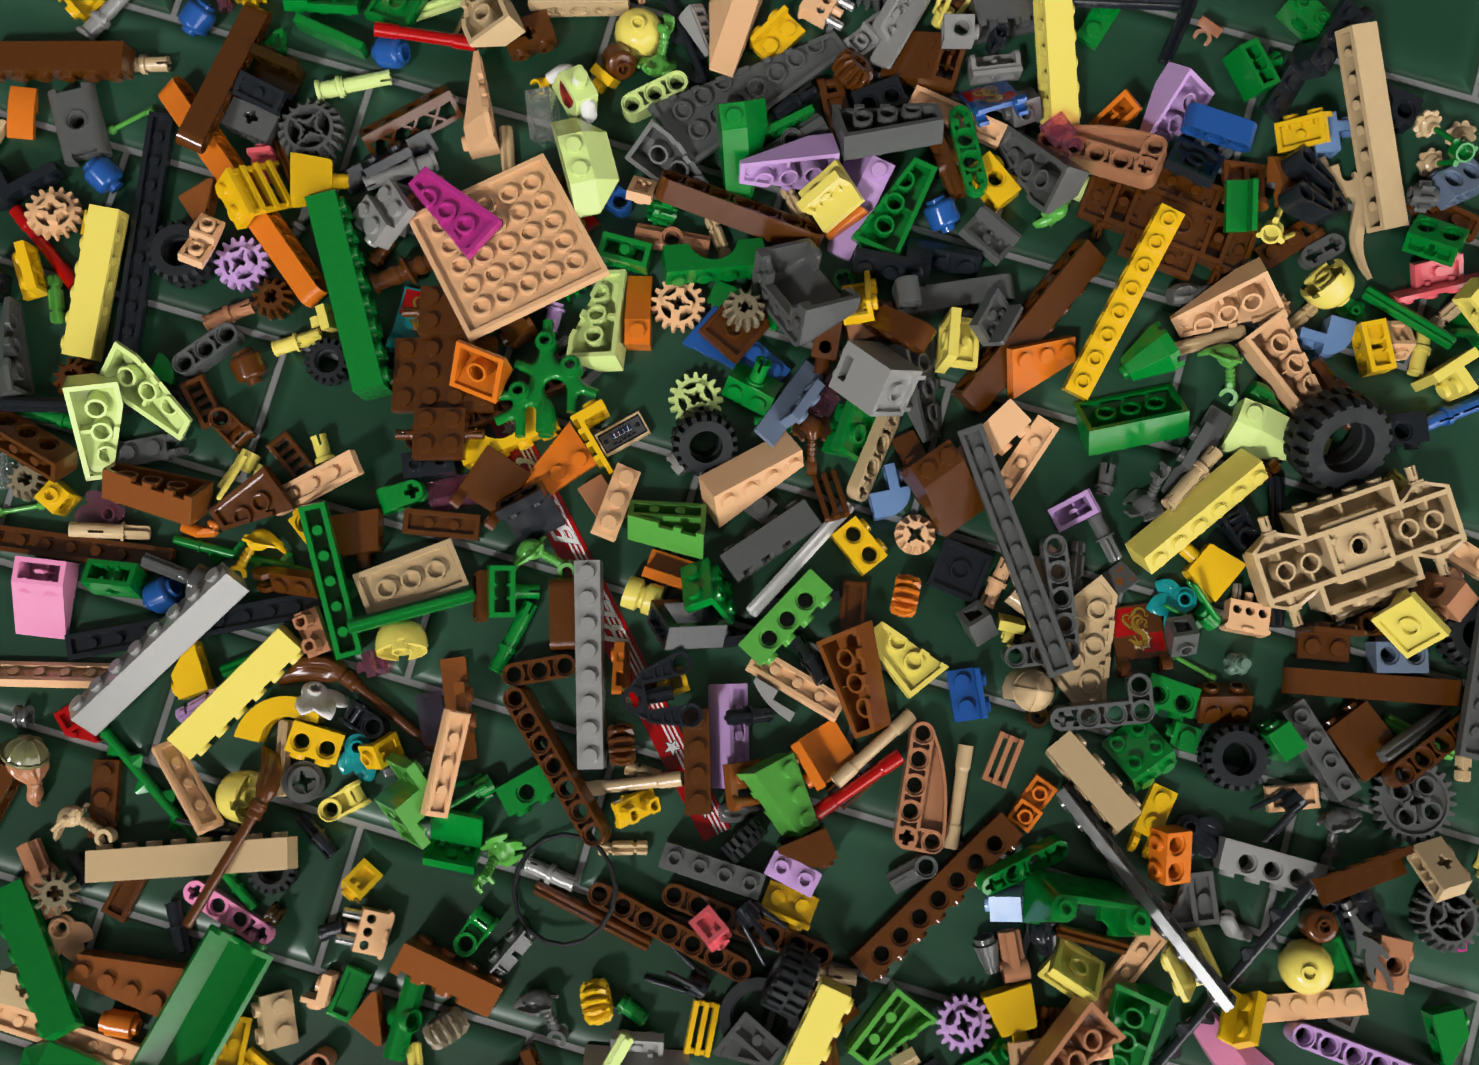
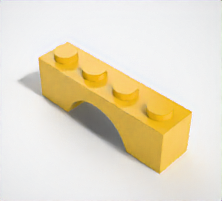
M529 407L526 410L525 438H516L514 432L512 435L500 439L485 436L484 440L469 439L466 447V460H462V463L468 470L471 469L487 444L506 457H509L510 452L516 449L520 451L527 450L534 446L533 442L540 439L548 441L555 438L557 432L562 431L556 418L554 437H538L536 432V409Z

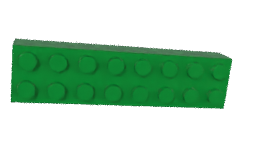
M335 189L306 196L305 200L352 390L364 401L392 395L393 371H389L387 362L391 361L388 349L383 347L381 338L385 337L381 323H377L375 314L379 313L375 299H371L369 291L373 290L369 276H365L363 267L367 266L363 252H359L357 243H361L357 228H353L352 220L355 219V216L353 215L352 206L350 204L347 205L345 197H341Z

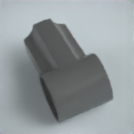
M919 852L914 858L885 874L895 893L898 894L924 879L934 877L938 871V864L932 854ZM923 859L932 861V866L927 871H922L918 868V864Z

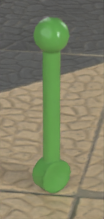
M149 106L144 111L117 125H109L107 131L109 134L115 135L119 129L149 115V111L155 112L156 110L153 106Z
M40 502L8 509L0 508V518L8 513L37 508L44 510L46 508Z
M1180 656L1171 658L1205 676L1209 682L1217 680L1215 673H1208Z

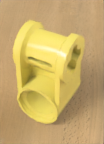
M358 779L346 785L339 792L323 800L318 806L319 817L326 822L336 821L370 804L372 800L367 798L360 786L361 780ZM330 802L335 803L338 807V812L335 816H331L327 812V806Z

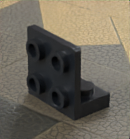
M542 480L496 502V516L499 521L506 520L519 544L528 538L537 539L565 525L564 517Z

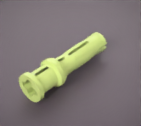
M389 69L347 78L337 75L331 80H314L317 98L322 102L328 98H345L347 93L393 85Z

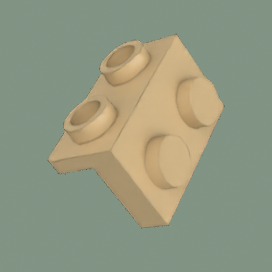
M292 989L280 990L264 995H254L255 1002L251 1003L253 1018H257L258 1029H255L257 1045L268 1051L298 1043Z

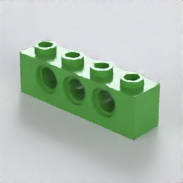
M809 569L745 636L738 646L760 667L764 663L769 666L778 656L775 651L782 644L787 647L794 640L796 635L793 632L800 625L805 628L812 621L814 616L811 613L818 606L823 609L830 602L832 597L829 594L833 589L814 571ZM804 593L810 595L812 605L808 608L801 607L798 604L799 595ZM789 612L794 616L795 621L792 626L784 627L780 623V615L782 613ZM772 631L775 633L777 641L773 646L763 644L761 637L764 632Z

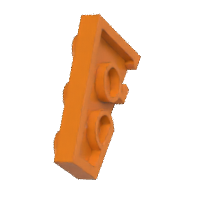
M1066 335L1008 347L1007 397L1011 399L1017 398L1075 362V336Z
M570 422L530 470L531 474L522 485V489L542 480L550 495H553L598 465Z

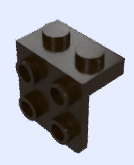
M253 43L249 52L257 63L251 75L296 98L307 76V73L300 65V60L290 54H286V56L278 54L276 49L267 44H264L262 47ZM286 99L280 116L289 113V107H292L294 101Z

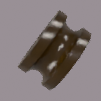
M275 901L270 906L262 920L264 923L270 922L272 928H275L281 922L288 909L286 906L280 907L278 901Z

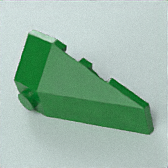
M765 98L714 104L724 190L752 200L755 186L739 184L738 181L739 160L759 154L763 150L768 125Z
M1117 981L1108 1006V1016H1110V1021L1126 1038L1120 1043L1116 1042L1112 1045L1113 1058L1109 1059L1110 1065H1149L1174 995L1149 984Z

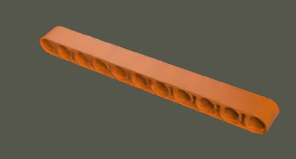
M174 76L158 93V97L179 128L196 97V93L183 78ZM219 126L206 151L203 154L197 153L216 181L219 180L226 168L231 167V169H235L239 165H245ZM249 173L265 205L269 206L252 173ZM278 211L255 216L248 227L298 299L309 308L315 307L328 294L324 276L296 236L292 234L291 229Z

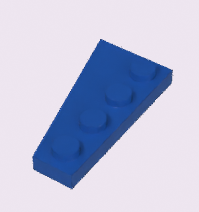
M714 306L682 342V345L692 348L733 370L736 363L731 362L702 338L698 332L718 309ZM758 341L740 360V362L753 368L756 357L765 356L762 366L767 358H769L772 365L767 375L780 382L791 372L790 368Z

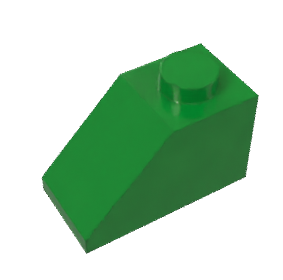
M1452 1003L1421 1009L1433 1061L1438 1065H1453L1470 1036L1468 1030L1470 1022L1467 1013L1463 1008Z

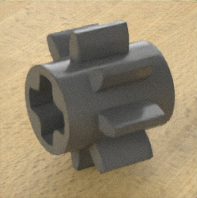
M1419 180V183H1415L1414 186L1408 188L1406 204L1413 207V212L1426 213L1431 207L1437 205L1440 195L1439 189L1432 186V181Z

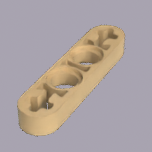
M876 416L847 485L846 493L850 499L863 502L868 498L899 425L900 416Z

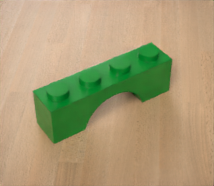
M763 238L738 239L735 249L729 255L720 259L704 258L695 253L688 243L663 245L661 261L665 285L682 286L686 283L697 282L706 284L711 281L721 280L731 282L735 279L745 278L752 280L756 249L765 248Z

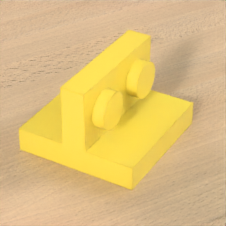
M834 160L798 192L801 199L796 204L802 212L814 217L823 232L828 233L865 202V199L842 164Z
M951 307L938 325L936 373L945 374L949 367L975 371L978 366L979 340L969 326L973 318L961 317L962 308Z
M1476 347L1460 353L1410 385L1415 392L1435 385L1437 394L1445 399L1446 402L1470 394L1479 387L1464 366L1478 358L1479 351Z
M1407 589L1397 592L1391 604L1374 614L1371 618L1372 623L1407 659L1446 638L1452 631L1415 591L1410 593Z
M1058 937L1054 953L1038 968L1036 975L1071 999L1075 995L1095 1003L1099 999L1106 963L1075 942Z

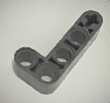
M1131 671L1125 678V698L1055 705L1049 712L1051 725L1059 731H1070L1149 722L1155 715L1151 680L1142 671ZM1136 677H1142L1145 680V685L1140 690H1134L1131 687V682ZM1140 703H1145L1148 705L1147 713L1142 716L1136 715L1134 712L1135 707ZM1112 706L1120 707L1122 710L1121 715L1118 718L1108 717L1109 708ZM1092 709L1095 711V716L1090 721H1084L1081 719L1082 711ZM1072 710H1076L1075 715L1078 722L1074 723L1073 717L1065 718L1064 723H1059V720L1054 718L1059 716V712H1064L1065 716H1073Z

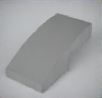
M755 678L753 683L762 698L779 715L790 722L795 712L773 700L778 690Z

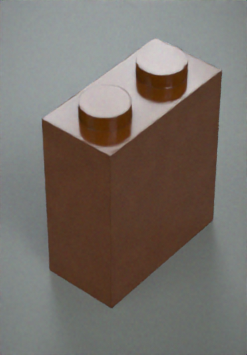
M1350 700L1342 706V712L1336 716L1331 715L1321 723L1358 782H1367L1406 752L1404 750L1391 761L1381 762L1376 751L1395 736L1366 700Z

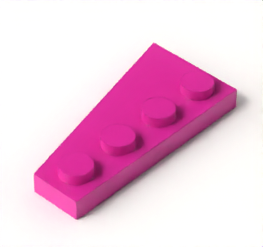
M426 166L408 183L412 192L468 261L503 225L501 219Z

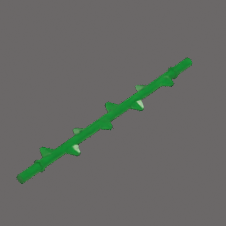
M177 534L173 538V544L195 549L197 552L209 553L211 562L214 565H217L224 557L238 560L247 547L244 541H240L232 549L205 542L204 539L197 540ZM287 552L280 560L254 554L248 562L253 564L254 568L259 566H277L314 572L311 568L296 565L293 554ZM347 578L353 600L359 592L354 579Z
M106 726L99 733L100 738L109 744L106 755L108 758L119 756L137 777L138 782L134 792L137 795L149 792L171 817L168 826L170 831L181 829L192 843H196V838L205 837L206 833L198 836L192 826L175 822L176 818H186L174 805L176 795L173 789L162 791L142 767L145 756L143 754L132 755L115 736L113 729ZM237 873L224 874L222 879L232 889L231 892L238 896L250 912L256 909L259 904L243 886L244 883H240L236 878Z

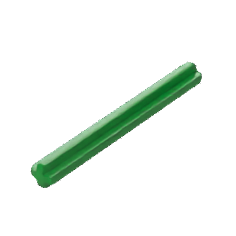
M467 587L347 620L348 631L350 634H355L474 602L476 594L473 587Z

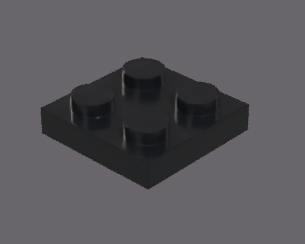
M1179 136L1163 167L1174 175L1183 176L1191 180L1197 186H1204L1210 189L1225 157Z
M945 537L925 585L971 604L976 601L993 556Z

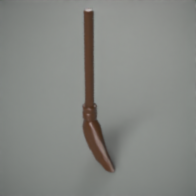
M320 654L313 658L303 656L294 665H291L279 681V685L311 681L324 683L338 681L344 687L350 689V691H357L434 754L436 742L363 684L362 678L358 677L352 670L347 669L346 665L340 659L336 660L334 656L328 654Z
M263 744L261 745V765L256 783V797L248 805V809L245 812V815H247L183 920L182 924L187 928L193 927L255 822L261 821L263 814L268 808V803L278 792L282 775L281 758L279 753Z

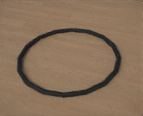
M568 832L545 836L527 849L515 868L511 889L515 913L525 930L544 944L563 948L585 943L603 930L614 912L618 892L613 863L601 846H592L600 852L609 866L613 884L610 909L599 927L584 938L569 942L545 939L529 927L520 912L516 892L520 870L530 853L546 841L562 837L582 840L579 834Z

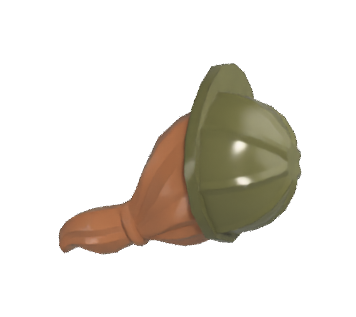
M31 734L18 735L14 739L6 740L0 744V758L5 763L8 772L15 779L27 785V801L32 806L40 807L41 798L44 795L42 779L49 770L51 753L41 737Z

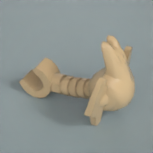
M89 803L84 804L82 807L77 805H66L58 813L55 826L50 830L53 832V839L57 841L62 837L65 827H75L80 824V826L94 834L96 845L105 842L104 834L108 836L109 843L118 840V833L113 827H102L85 816L90 806Z

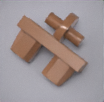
M314 606L293 615L294 627L299 630L302 639L301 647L303 653L307 654L308 658H313L333 650L328 626L324 622L319 606Z

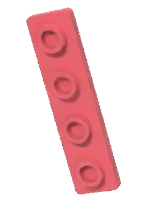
M1460 253L1452 267L1428 259L1410 263L1411 288L1388 293V296L1403 305L1414 303V300L1419 298H1437L1438 294L1444 292L1458 293L1470 278L1479 277V272L1464 275L1463 253Z

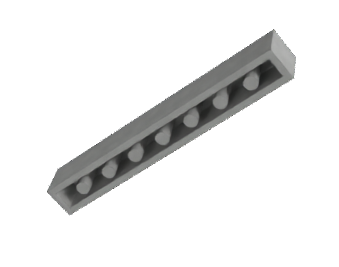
M574 560L577 770L604 769L607 767L603 561Z
M223 562L217 567L211 568L206 573L205 578L198 585L192 586L178 604H173L159 622H154L140 640H135L122 657L113 660L105 673L94 678L87 690L72 699L68 706L70 719L97 736L249 592L245 580Z

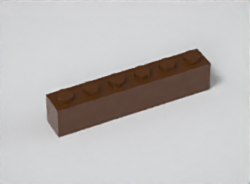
M0 41V83L5 82V80H15L26 83L28 80H38L45 83H50L52 80H62L73 83L76 80H85L92 83H97L99 80H109L121 83L123 80H133L136 51L124 41Z

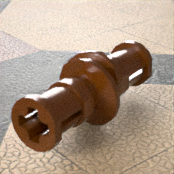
M421 254L413 259L409 256L408 261L400 255L398 256V265L390 266L388 269L375 274L373 272L369 273L370 281L376 293L380 294L382 293L381 290L393 285H400L404 281L410 282L411 280L414 284H419L418 276L425 275L433 270L426 255Z

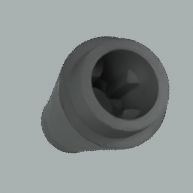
M992 932L977 934L973 938L974 943L972 946L985 973L995 974L1001 969L998 939L994 937Z

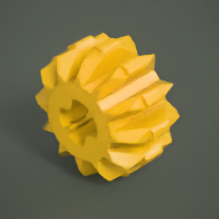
M594 978L583 982L580 987L581 994L579 996L584 1020L590 1026H598L610 1022L614 1015V1007L608 982L604 978Z

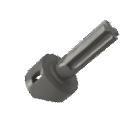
M147 552L142 557L140 567L186 584L185 595L192 586L198 585L211 569V567L199 563L191 571L188 568Z

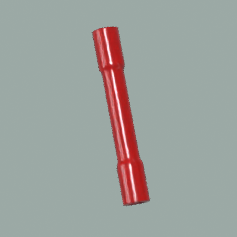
M375 21L374 23L375 37L395 40L403 39L476 51V47H471L468 44L465 34L424 30Z
M22 205L12 207L9 211L11 217L26 232L53 266L56 274L67 288L71 290L76 277L74 270L63 260L51 243L45 240L43 235L37 236L33 229H30L26 223L28 220L24 216V212H27Z
M897 749L879 760L875 766L832 795H828L815 804L813 808L819 821L838 809L842 803L880 777L889 774L905 763Z

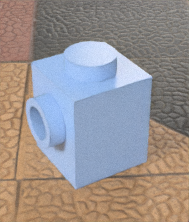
M1010 886L995 895L985 896V911L990 912L991 922H1023V886Z

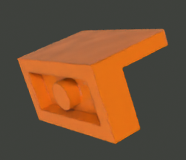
M652 549L647 566H644L641 576L682 590L680 568L694 562Z

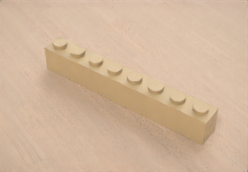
M1377 21L1354 24L1334 33L1367 233L1409 225Z
M288 832L271 833V838L263 839V833L248 834L225 874L297 869L298 836L288 837ZM235 835L221 836V842H212V837L196 838V843L187 844V839L171 840V845L163 846L162 840L146 841V847H138V842L121 843L120 849H113V844L96 845V850L85 851V883L211 875Z

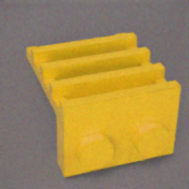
M269 159L265 163L260 164L254 162L250 166L239 165L235 169L228 167L215 184L216 194L222 199L227 209L228 217L234 222L237 230L247 228L257 215L292 208L290 195L276 170V167L280 165L278 160L271 161ZM262 170H266L282 203L279 204ZM249 173H253L269 206L265 205Z
M593 399L582 406L583 410L570 416L576 428L579 429L578 432L591 454L595 455L593 458L600 469L605 466L608 473L612 474L614 472L589 430L611 416L602 399L598 401Z

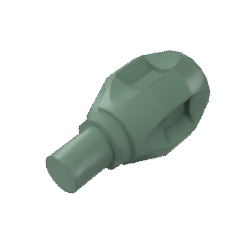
M1229 653L1223 659V668L1229 675H1244L1252 665L1244 653Z

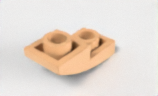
M200 213L189 229V238L178 252V260L203 270L219 242L225 228V222Z

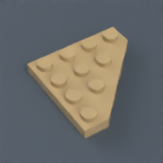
M1102 575L1096 577L1074 595L1080 643V654L1073 661L1075 670L1051 678L1070 703L1107 699L1106 689L1110 672L1111 643L1114 635V616L1118 594ZM1066 616L1060 617L1057 621L1060 630L1065 629L1068 625ZM1031 630L1020 637L1021 641L1034 640ZM1065 642L1070 653L1071 644L1069 642ZM1036 648L1034 651L1035 658L1040 659L1039 651ZM1085 709L1082 711L1081 717L1086 720L1095 711Z

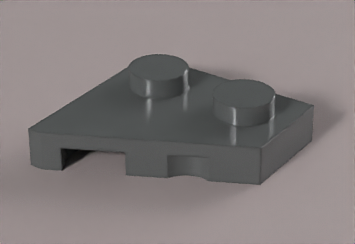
M1210 869L1191 871L1190 883H1183L1179 886L1171 914L1182 928L1220 924L1213 871Z

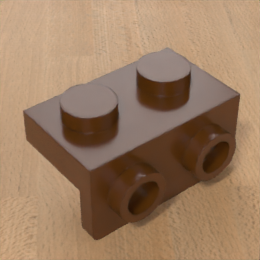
M1232 681L1230 683L1205 682L1195 684L1196 688L1202 689L1195 716L1198 723H1250L1254 696L1246 683Z

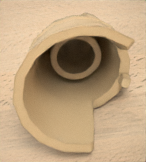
M1042 667L1014 668L1005 677L1002 686L1003 698L1015 700L1016 704L1026 711L1037 712L1053 704L1055 684L1051 678H1048L1047 672Z

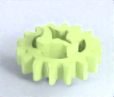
M694 372L693 378H689L687 374H684L685 381L681 382L678 379L675 381L678 388H670V392L674 397H669L668 402L675 404L670 408L671 413L678 412L675 417L676 420L678 417L684 418V411L679 405V399L686 403V411L689 414L694 412V407H698L700 411L703 410V406H708L710 411H713L715 408L721 413L722 408L717 404L723 403V397L717 395L722 390L721 387L714 388L716 384L715 379L708 382L707 374H704L702 378H698L697 372ZM696 384V386L692 389H685L690 385ZM706 388L711 392L713 401L706 397ZM696 395H699L701 403L697 402L695 405H692L690 398H695Z

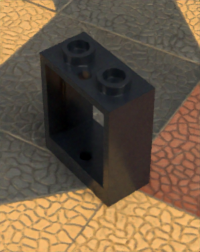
M683 599L651 600L647 623L664 650L723 647L724 639L728 635V625L713 605L688 613L684 609Z

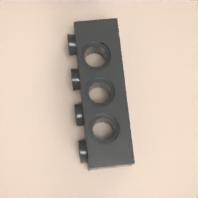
M1292 698L1271 711L1276 719L1290 721L1308 746L1299 755L1328 800L1341 802L1362 789L1304 698Z
M668 838L658 864L659 868L755 900L759 899L766 874L761 869L740 862L734 864L731 859Z

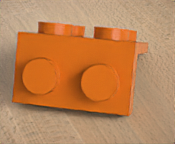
M830 720L789 744L792 750L788 752H794L798 765L801 763L806 773L802 777L808 787L812 788L814 786L817 791L826 787V783L832 780L830 776L847 761L856 756L837 723Z

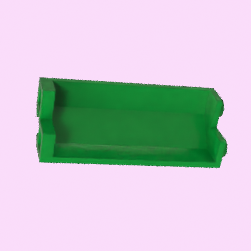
M223 923L221 927L210 924L130 1065H214L274 958L266 952L268 947L255 940L250 943L235 935L237 930Z

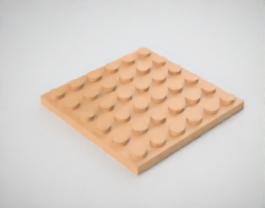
M543 153L461 191L501 219L503 224L469 261L426 208L417 211L409 221L469 342L609 276L605 263Z

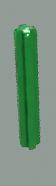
M1368 286L1363 292L1362 299L1445 349H1450L1457 341L1455 335L1373 286Z

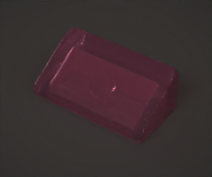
M467 474L427 483L428 502L433 511L456 509L449 504L448 500ZM466 496L459 508L478 503Z

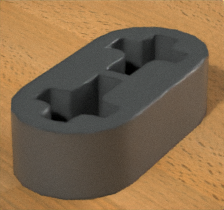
M1332 233L1308 245L1299 252L1297 256L1298 265L1305 270H1312L1335 258L1345 249L1346 243L1344 238L1339 234ZM1330 243L1336 244L1337 247L1325 251L1324 248ZM1316 252L1319 255L1313 260H1306L1308 255Z

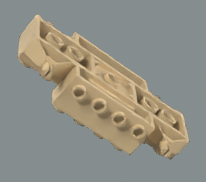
M1415 464L1403 468L1408 479V485L1398 494L1393 479L1382 480V477L1379 476L1366 480L1364 484L1342 488L1341 492L1325 494L1317 497L1315 501L1309 503L1302 502L1293 505L1292 509L1278 513L1285 533H1278L1276 530H1272L1268 515L1257 518L1262 532L1261 536L1242 554L1258 603H1261L1264 607L1286 610L1289 613L1292 626L1297 627L1304 624L1299 610L1302 609L1301 606L1308 602L1310 610L1334 615L1344 611L1343 607L1360 606L1368 603V598L1374 596L1382 598L1393 594L1392 590L1401 588V590L1417 586V581L1426 579L1419 557L1433 559L1439 576L1450 574L1446 559L1467 540L1450 485L1419 479ZM1356 539H1360L1363 543V549L1359 553H1355L1352 549V544Z

